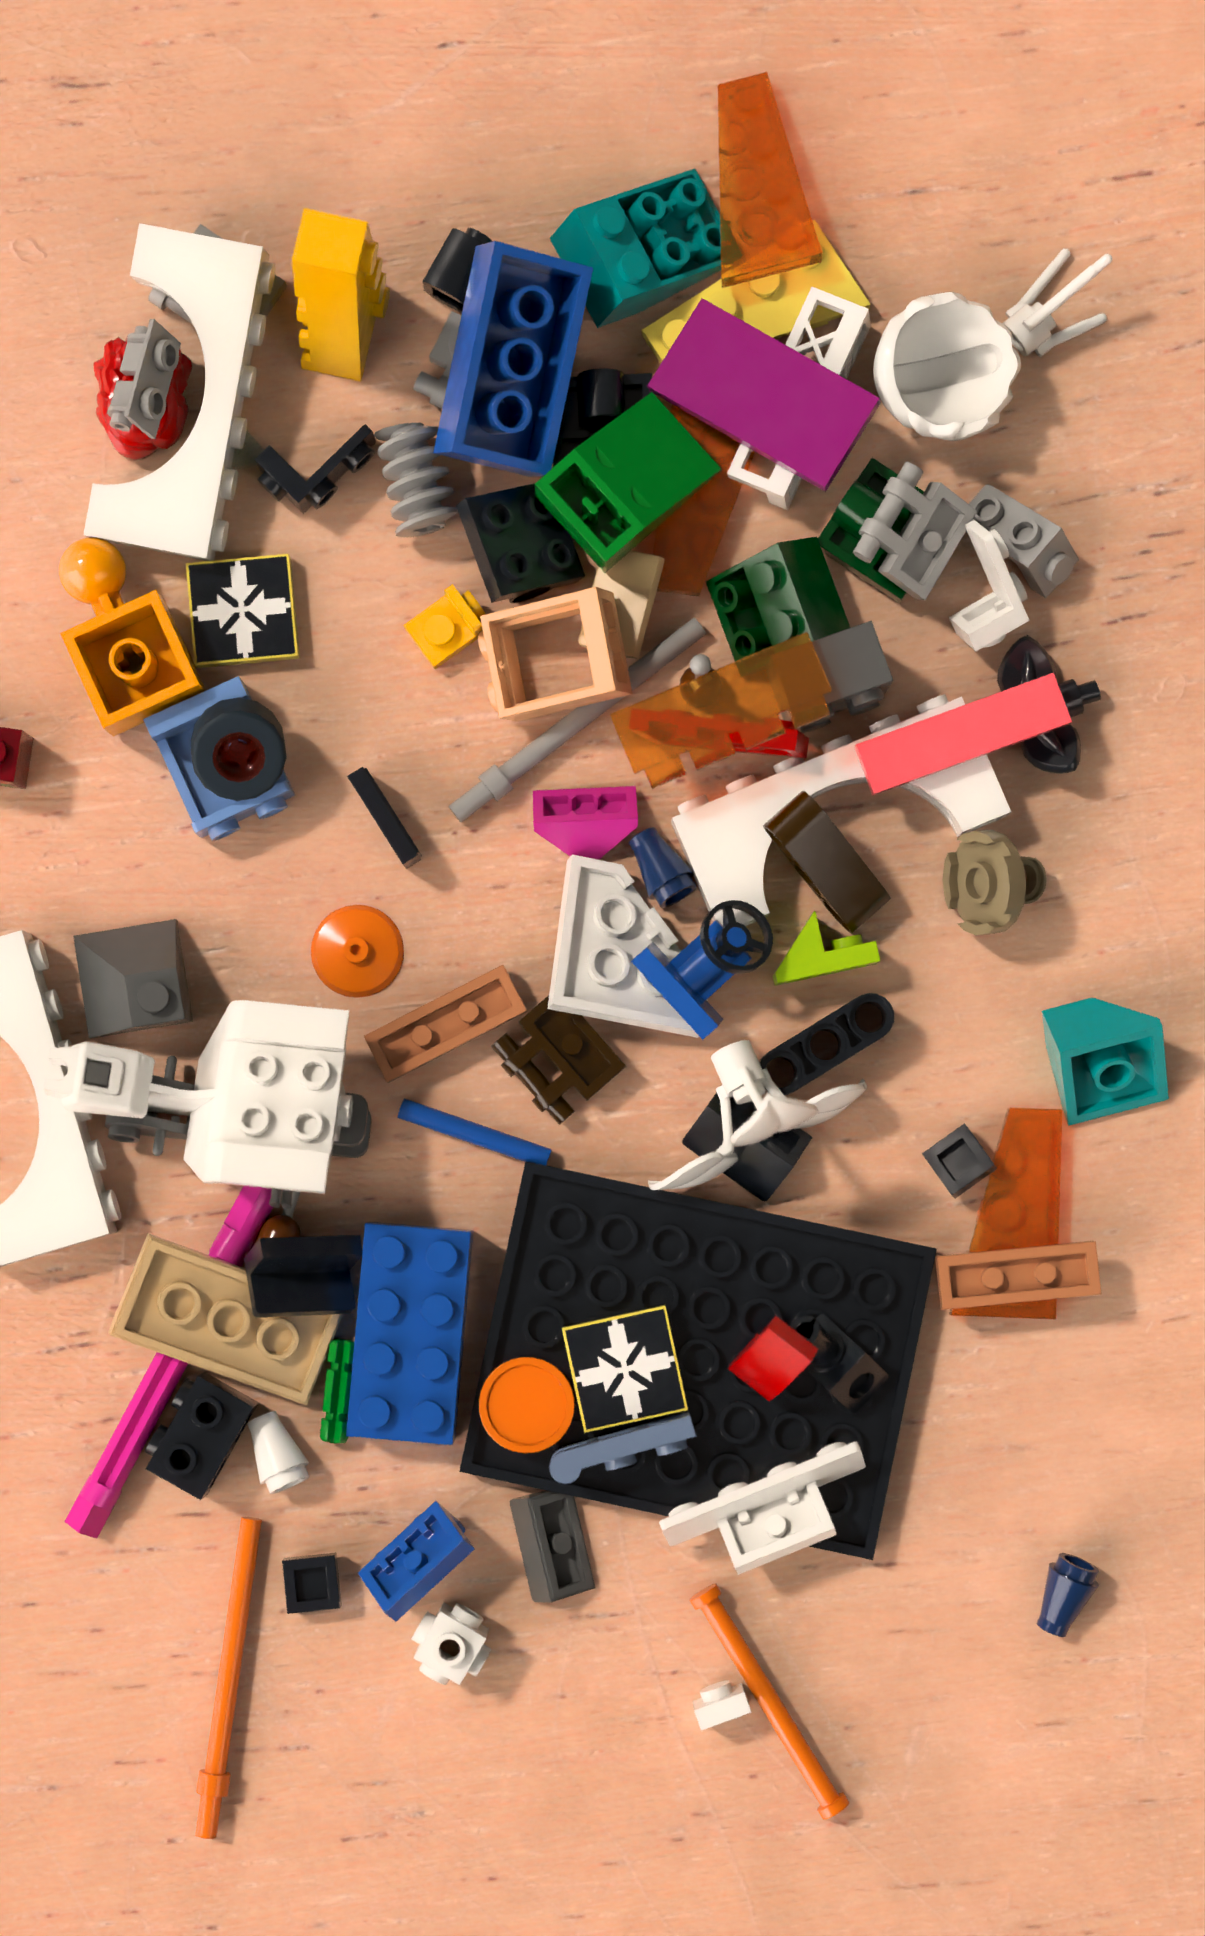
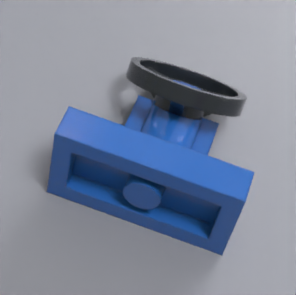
M738 900L725 901L709 911L701 924L700 935L671 961L652 942L631 962L699 1037L704 1040L723 1021V1018L709 1004L707 999L734 974H745L754 971L767 960L773 946L772 929L763 913L753 905ZM733 909L746 912L756 920L762 930L764 943L751 939L748 928L736 922ZM723 910V925L717 919L710 925L715 913ZM746 951L762 953L757 962L744 966L752 959Z

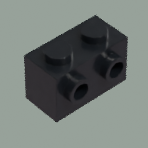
M206 1372L198 1375L195 1382L186 1378L171 1406L178 1409L169 1428L161 1424L145 1450L146 1453L152 1456L146 1470L202 1500L208 1495L259 1402Z

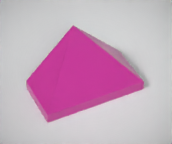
M636 786L534 790V832L569 856L573 854L599 860L638 827Z

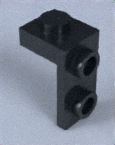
M366 424L363 425L307 481L269 445L255 458L260 471L263 473L257 480L278 502L286 496L303 514L311 506L319 509L335 494L338 489L335 483L348 470L355 473L371 459L375 452L371 448L376 443L374 433Z

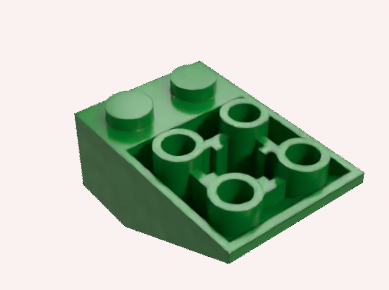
M651 392L573 449L535 483V495L600 569L606 573L717 475L721 468L654 393Z

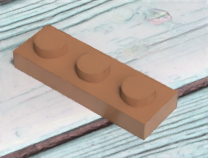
M501 965L363 1037L386 1082L390 1083L526 1013L527 1010L504 965Z
M1096 1241L935 1256L940 1308L942 1310L1101 1295Z

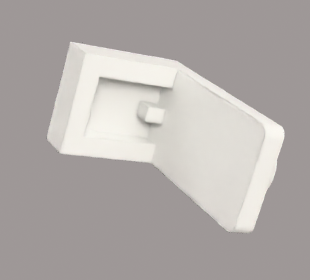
M973 520L966 524L965 528L993 592L950 616L949 619L955 633L974 651H978L981 648L998 644L1006 637L1007 633L1030 620L1022 604L1028 598L1027 593L1016 574L1013 572L1009 573L1004 559L1009 557V551L1004 540L995 529L988 531L977 521Z

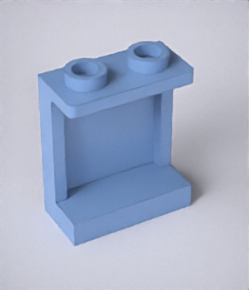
M239 676L143 719L151 738L157 743L193 822L191 825L195 834L200 838L209 835L212 841L235 833L240 829L238 821L257 813L259 819H264L283 811L288 807L285 800L295 796L284 769L283 774L272 789L257 798L240 801L217 796L203 786L194 772L191 758V737L194 725L203 712L221 700L239 697L252 700L245 683ZM243 732L230 733L224 736L218 745V754L222 761L235 766L249 764L255 760L259 752V745L252 735Z

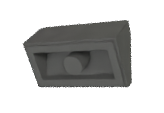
M546 1490L511 1499V1512L532 1600L534 1602L551 1603L594 1589L595 1584L574 1496Z

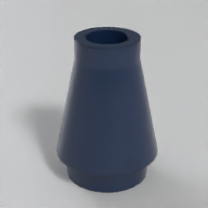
M655 827L638 833L629 841L649 899H656L661 908L681 901L696 889V884L692 879L694 871L667 844Z
M1060 1553L1056 1563L1052 1562L1049 1564L1041 1613L1036 1624L1050 1634L1066 1637L1070 1626L1099 1586L1095 1580L1099 1570L1091 1563L1079 1557Z

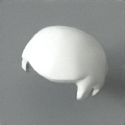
M955 292L922 296L911 301L904 311L889 321L881 336L875 354L873 368L874 383L885 408L903 426L915 429L918 434L924 437L958 441L977 435L999 423L1000 412L1013 398L1010 386L1021 369V360L1016 349L1012 347V333L1004 324L993 318L988 305L968 301L962 294Z

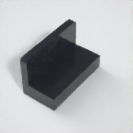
M717 1092L682 1140L684 1146L700 1157L715 1152L723 1144L721 1104ZM734 1097L730 1098L733 1134L758 1111L753 1101L737 1104ZM790 1129L784 1132H777L758 1143L734 1146L733 1153L737 1154L739 1160L724 1171L723 1174L765 1202L793 1169L812 1136L802 1129Z
M360 1235L259 1238L244 1258L253 1315L256 1318L351 1313L356 1304L350 1269L362 1256L363 1250Z

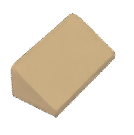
M630 551L606 573L598 566L593 587L614 593L626 658L638 659L665 559L636 551ZM582 624L578 643L580 646L587 648Z

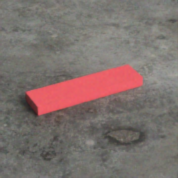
M1054 673L858 743L855 745V750L872 796L1069 725L1072 720Z

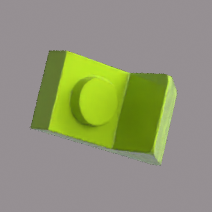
M814 911L773 974L774 985L777 986L875 965L880 962L876 941L863 943L862 935L858 934L832 940L833 950L824 951L818 919Z

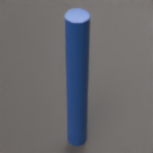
M405 1098L397 1117L523 1162L547 1165L552 1151L550 1148Z

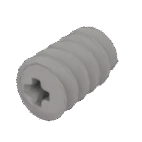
M404 423L383 428L374 434V437L378 440L386 441L379 446L378 456L382 460L391 461L383 467L382 474L386 480L395 481L387 488L386 492L387 497L391 500L400 501L391 510V515L395 520L404 521V523L396 528L395 533L398 537H418L439 531L445 527L447 519L458 513L456 507L441 505V500L453 494L454 491L452 487L437 486L436 481L450 473L448 467L433 466L432 460L441 455L433 453L434 446H428L427 440L437 435V426H425L423 423Z

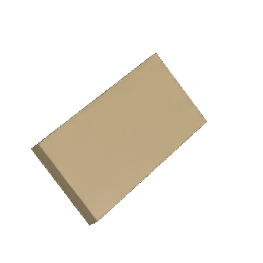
M148 1233L108 1332L111 1336L307 1405L329 1351V1344L333 1341L343 1314L256 1318L252 1313L245 1268Z

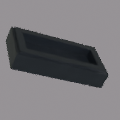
M361 767L348 775V779L403 866L408 869L419 862L422 856L368 769Z

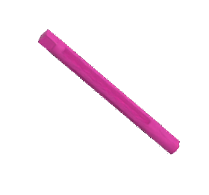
M245 1185L242 1187L209 1249V1256L239 1267L243 1266L244 1258L252 1249L263 1223L266 1222L273 1209V1206L269 1205L272 1188ZM156 1352L94 1471L88 1476L64 1521L78 1533L98 1538L122 1493L121 1489L188 1363Z

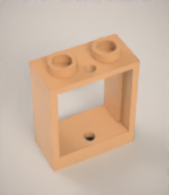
M593 587L480 616L483 631L479 633V647L482 656L489 662L492 682L488 685V695L493 709L498 712L499 718L519 722L633 694L613 592ZM581 614L594 685L526 701L513 631Z

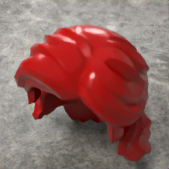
M118 337L114 341L110 340L105 344L103 358L93 363L94 376L99 383L96 415L105 428L115 450L128 459L139 460L154 453L158 448L168 449L180 438L189 411L186 398L182 394L188 386L187 381L192 371V362L179 349V361L173 371L166 397V410L160 420L155 439L148 437L134 424L131 425L129 431L117 430L110 426L111 417L107 414L117 380H134V376H125L120 372L127 338L124 341Z

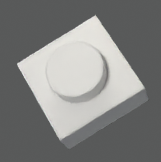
M729 1680L717 1682L700 1690L702 1698L693 1701L694 1712L701 1731L751 1713L749 1701L742 1683L731 1687Z

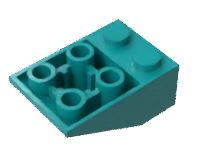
M695 168L575 208L549 238L560 259L593 267L586 308L597 328L636 315L743 258Z

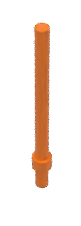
M241 1517L205 1769L199 1770L196 1792L201 1795L195 1836L205 1839H215L217 1837L222 1797H227L231 1773L227 1772L226 1768L262 1519L253 1517Z

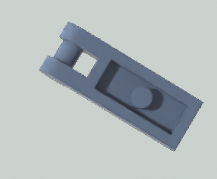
M686 1411L563 1446L552 1454L549 1466L550 1473L557 1482L570 1484L576 1481L580 1476L581 1469L604 1463L606 1471L636 1463L635 1454L655 1448L657 1456H662L688 1448L686 1439L696 1436L690 1413Z

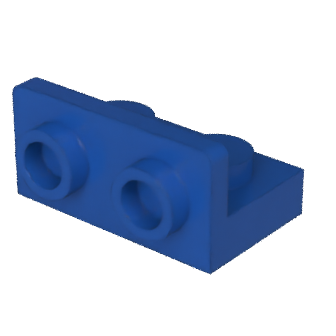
M435 1501L383 1550L378 1552L358 1574L384 1613L397 1622L475 1548L464 1535L465 1527Z

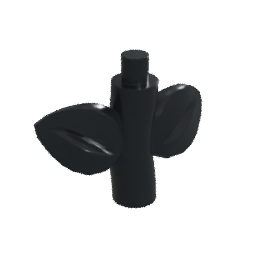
M1026 635L1019 638L1005 654L998 669L997 683L1000 690L1004 691L1054 673L1056 677L1055 667L1045 649L1036 640ZM1070 679L1058 684L1070 717L1083 714V705L1101 700L1100 690L1095 680L1077 685L1074 679ZM1071 724L1021 742L1024 757L1034 767L1042 771L1057 774L1075 771L1079 765L1081 742L1077 730Z

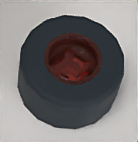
M240 697L221 700L207 708L195 723L191 737V758L194 772L203 786L217 796L236 801L257 798L272 789L283 774L287 757L283 729L273 712L259 702Z

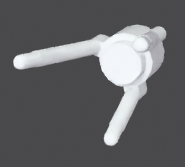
M1066 248L1061 250L1022 299L1005 312L1008 319L1002 324L1012 333V345L1023 356H1028L1031 352L1035 351L1039 357H1042L1054 346L1106 322L1107 316L1101 313L1052 335L1050 333L1056 327L1051 314L1112 262L1110 254L1103 255L1093 265H1090L1044 305L1036 302L1031 306L1069 258L1070 251Z

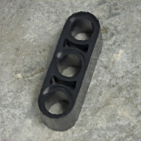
M867 993L858 996L766 1053L759 1060L762 1069H766L768 1062L774 1058L788 1060L793 1066L794 1078L787 1087L779 1089L784 1095L793 1093L883 1038L891 1030L894 1023L892 1005L885 997L878 994ZM861 1004H873L881 1011L882 1024L876 1032H865L857 1026L855 1012ZM818 1031H828L838 1041V1051L830 1060H821L812 1053L810 1041L812 1036Z

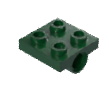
M871 458L858 479L854 481L837 506L830 521L818 537V541L825 555L900 603L906 592L878 572L888 553L880 547L871 563H867L853 554L855 547L862 537L859 534L860 528L866 518L874 517L885 498L882 491L890 477L896 478L898 476L897 473ZM915 486V489L923 495L924 491ZM903 507L891 527L898 535L910 517L911 512Z

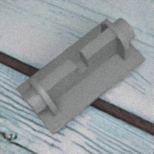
M150 319L148 327L136 326L135 332L128 335L120 372L125 376H134V380H117L111 404L107 411L108 416L111 417L110 426L113 428L129 431L131 425L134 424L151 439L156 438L160 420L166 410V397L173 371L179 361L181 345L155 319Z

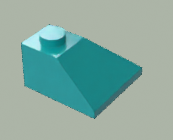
M1093 997L1042 1010L1046 1049L1068 1126L1169 1099L1163 1025L1159 1018Z

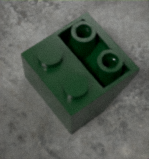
M817 536L778 542L705 581L740 677H746L766 670L772 655L851 628Z

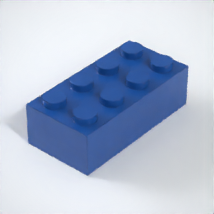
M492 241L475 247L433 451L434 454L528 477H541L552 469L593 267L498 241Z
M381 1222L365 1223L346 1436L453 1445L456 1439L474 1230Z

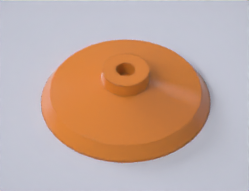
M366 905L345 906L330 913L316 929L311 944V959L320 980L332 991L354 998L374 995L389 986L399 973L404 957L403 940L396 924L382 911Z
M533 1357L515 1358L498 1366L486 1379L479 1398L480 1418L490 1437L502 1447L518 1453L539 1452L556 1444L567 1432L574 1414L573 1392L563 1373L551 1363Z

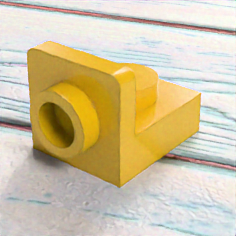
M453 584L444 590L445 595L404 624L405 630L434 669H437L476 641L479 633L483 631L479 620L480 616L486 615L484 610L469 590L460 595Z

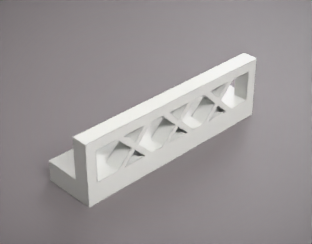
M811 287L785 345L802 355L814 351L820 365L847 379L871 327L869 309ZM817 305L843 314L837 331L817 339L815 338L810 321ZM806 332L810 342L800 345ZM830 344L827 353L823 358L820 348ZM740 443L727 472L728 478L766 493L769 503L788 510L802 478L778 464L775 465L770 479L744 470L745 464L753 450Z

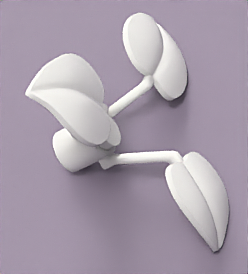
M742 1040L727 1045L711 1056V1060L722 1082V1086L716 1088V1092L721 1104L723 1144L715 1152L705 1154L691 1161L663 1181L648 1180V1185L651 1190L684 1189L705 1183L729 1169L739 1160L737 1154L733 1153L734 1146L758 1143L777 1132L802 1129L823 1123L842 1112L867 1089L866 1082L862 1079L859 1084L844 1085L827 1090L807 1102L786 1098L772 1081L768 1070L761 1068L749 1040ZM766 1088L769 1093L765 1095V1098L763 1100L762 1095L766 1092ZM734 1097L737 1104L753 1101L758 1111L733 1134L730 1098Z

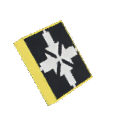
M289 554L186 563L194 663L196 668L300 659L291 557Z
M665 1305L562 1327L584 1433L688 1410Z

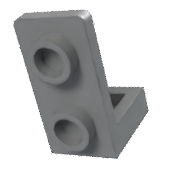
M989 484L985 485L969 503L970 506L977 510L973 520L977 521L988 531L995 529L1000 534L1009 551V557L1007 558L1017 564L1030 588L1044 598H1047L1057 585L1063 583L1069 577L1073 566L1079 558L1061 527Z

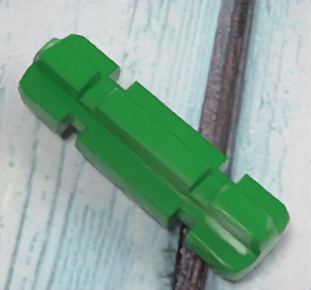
M334 1339L329 1344L328 1362H331V1368H327L323 1401V1412H326V1418H322L320 1438L324 1442L346 1443L348 1440V1436H346L348 1420H346L349 1409L351 1369L354 1353V1341Z

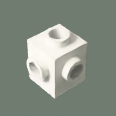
M443 1602L436 1616L427 1611L411 1639L419 1644L414 1655V1659L422 1663L419 1670L430 1679L443 1685H447L449 1679L460 1685L467 1672L476 1677L491 1651V1648L484 1645L489 1628L481 1624L484 1619L473 1610L459 1603H456L453 1608ZM452 1639L456 1641L460 1646L459 1654L453 1657L441 1650L440 1644L444 1640Z

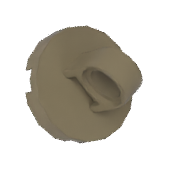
M977 830L963 833L957 839L962 841L957 851L949 852L944 862L942 881L948 909L957 908L960 917L964 920L963 923H958V925L966 932L976 936L1005 932L1017 921L1024 904L1035 902L1042 896L1047 880L1045 869L1036 858L1020 856L1016 846L1005 834L994 830Z

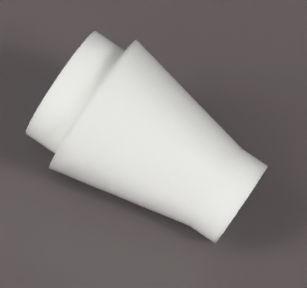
M276 1411L263 1414L247 1423L252 1436L260 1484L266 1483L270 1494L291 1488L309 1478L305 1468L309 1462L281 1423Z

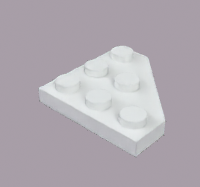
M572 854L567 860L547 1009L698 1038L699 1035L631 962L652 942L671 961L681 952L676 945L678 939L655 908L652 907L650 909L632 885L635 881L622 864Z

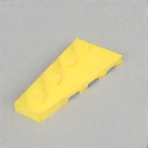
M814 219L642 329V336L659 362L662 363L701 298L776 340L791 333L811 287L870 309L871 304ZM817 305L810 321V326L814 329L826 325L828 321L842 317L843 314Z

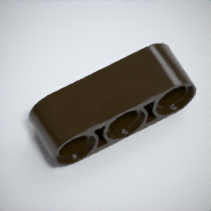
M802 790L763 825L767 834L823 905L849 933L852 934L891 899L885 888L829 816L805 791Z

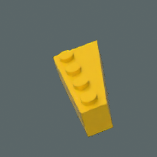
M307 208L303 210L292 257L295 296L298 297L297 321L303 322V326L308 327V330L301 329L299 333V347L304 348L301 356V369L360 382L362 380L376 317H385L390 296V288L385 287L386 273L381 272L382 258L377 257L378 242L372 240L369 224L366 221Z

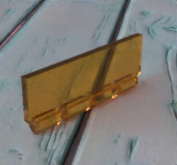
M805 632L611 713L610 717L634 774L644 770L652 789L687 775L679 755L689 752L696 770L735 755L736 752L729 737L734 732L738 731L747 750L785 734L778 715L782 712L788 711L795 729L829 716L830 712L823 695L832 692V689L808 632Z

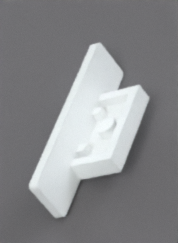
M844 1442L830 1444L822 1448L816 1454L817 1457L798 1465L795 1462L778 1465L768 1472L766 1478L749 1485L745 1482L729 1485L718 1493L717 1498L699 1505L696 1502H690L674 1508L669 1513V1517L659 1522L669 1546H675L719 1528L739 1575L837 1535L818 1487L866 1467L858 1442H852L847 1445Z

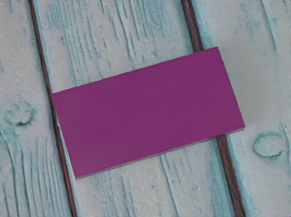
M701 298L647 385L650 392L825 492L881 404L880 398L703 298Z

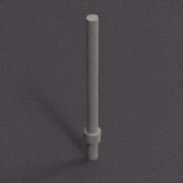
M692 618L628 668L632 691L706 635L705 630L695 618ZM625 696L575 708L499 768L494 764L478 776L480 782L448 807L456 818L463 822L492 798L496 801L500 800L513 790L511 785L513 782Z

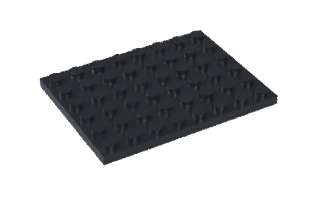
M525 1161L459 1472L669 1517V1513L682 1504L696 1502L699 1505L717 1498L718 1493L729 1485L739 1482H745L749 1485L766 1478L768 1472L778 1465L788 1462H795L798 1465L817 1457L816 1454L822 1448L830 1444L844 1442L847 1445L852 1442H858L866 1467L818 1487L837 1535L809 1547L873 1560L937 1249L674 1192L651 1190L650 1187ZM665 1305L688 1407L686 1411L690 1413L696 1436L686 1439L688 1448L678 1452L657 1456L656 1449L653 1448L636 1453L637 1462L634 1464L606 1471L604 1463L581 1469L580 1476L570 1484L557 1482L553 1479L549 1467L552 1454L557 1449L686 1412L681 1411L584 1433L562 1327ZM820 1314H825L889 1375V1378L853 1414L806 1369L779 1395L768 1401L729 1371L728 1367L755 1335L760 1334L775 1316L788 1326H791L799 1317L806 1315L816 1319ZM520 1357L538 1358L554 1365L568 1380L574 1396L573 1419L565 1435L553 1446L535 1453H518L499 1445L485 1430L479 1413L480 1393L488 1376L501 1364ZM864 1373L854 1380L849 1389V1394H854L864 1387L868 1381L869 1373Z

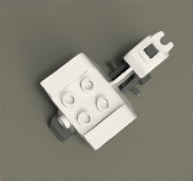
M248 1000L230 1002L198 1060L195 1085L174 1080L177 1058L173 1055L167 1058L163 1078L153 1075L154 1058L139 1051L92 1042H82L72 1047L50 1048L49 1060L51 1063L67 1066L68 1072L62 1079H45L43 1089L47 1095L61 1098L66 1110L106 1115L105 1127L109 1129L108 1137L115 1141L137 1143L140 1141V1135L155 1137L153 1154L155 1156L162 1155L165 1138L186 1140L183 1160L203 1183H225L272 1188L269 1205L280 1208V1201L283 1208L292 1207L293 1190L325 1194L332 1156L359 1158L367 1152L369 1146L372 1119L368 1110V1103L359 1094L345 1093L342 1082L349 1010ZM158 1113L187 1116V1123H180V1116H171V1121L157 1118Z

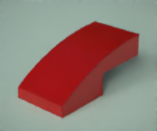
M775 1316L760 1334H756L732 1361L728 1370L766 1400L771 1401L807 1367L819 1349Z

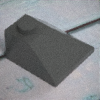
M177 919L73 936L90 1039L193 1022Z

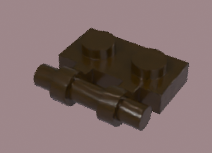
M548 995L518 1021L532 1037L522 1047H519L505 1033L491 1047L504 1061L501 1066L510 1077L516 1075L535 1096L532 1100L535 1106L541 1112L547 1110L560 1125L575 1112L562 1097L567 1090L574 1086L588 1101L626 1068V1065L582 1015L547 1009ZM542 1050L562 1072L552 1083L547 1080L531 1061Z

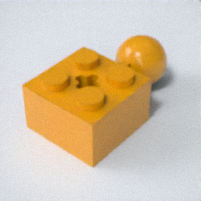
M95 537L83 538L71 544L65 550L60 560L59 576L61 583L67 593L74 599L82 603L91 604L96 617L60 634L103 729L114 737L144 723L143 719L206 691L170 610L158 591L154 590L124 603L119 591L125 582L126 565L120 551L110 542ZM133 654H137L142 660H145L139 672L132 674L130 671L124 672L125 669L131 666L129 657Z

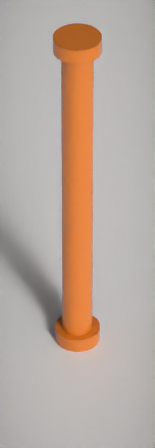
M715 1583L704 1588L689 1601L695 1610H702L818 1800L820 1806L817 1808V1811L822 1819L825 1820L835 1816L849 1805V1800L843 1792L838 1793L718 1598L722 1592Z

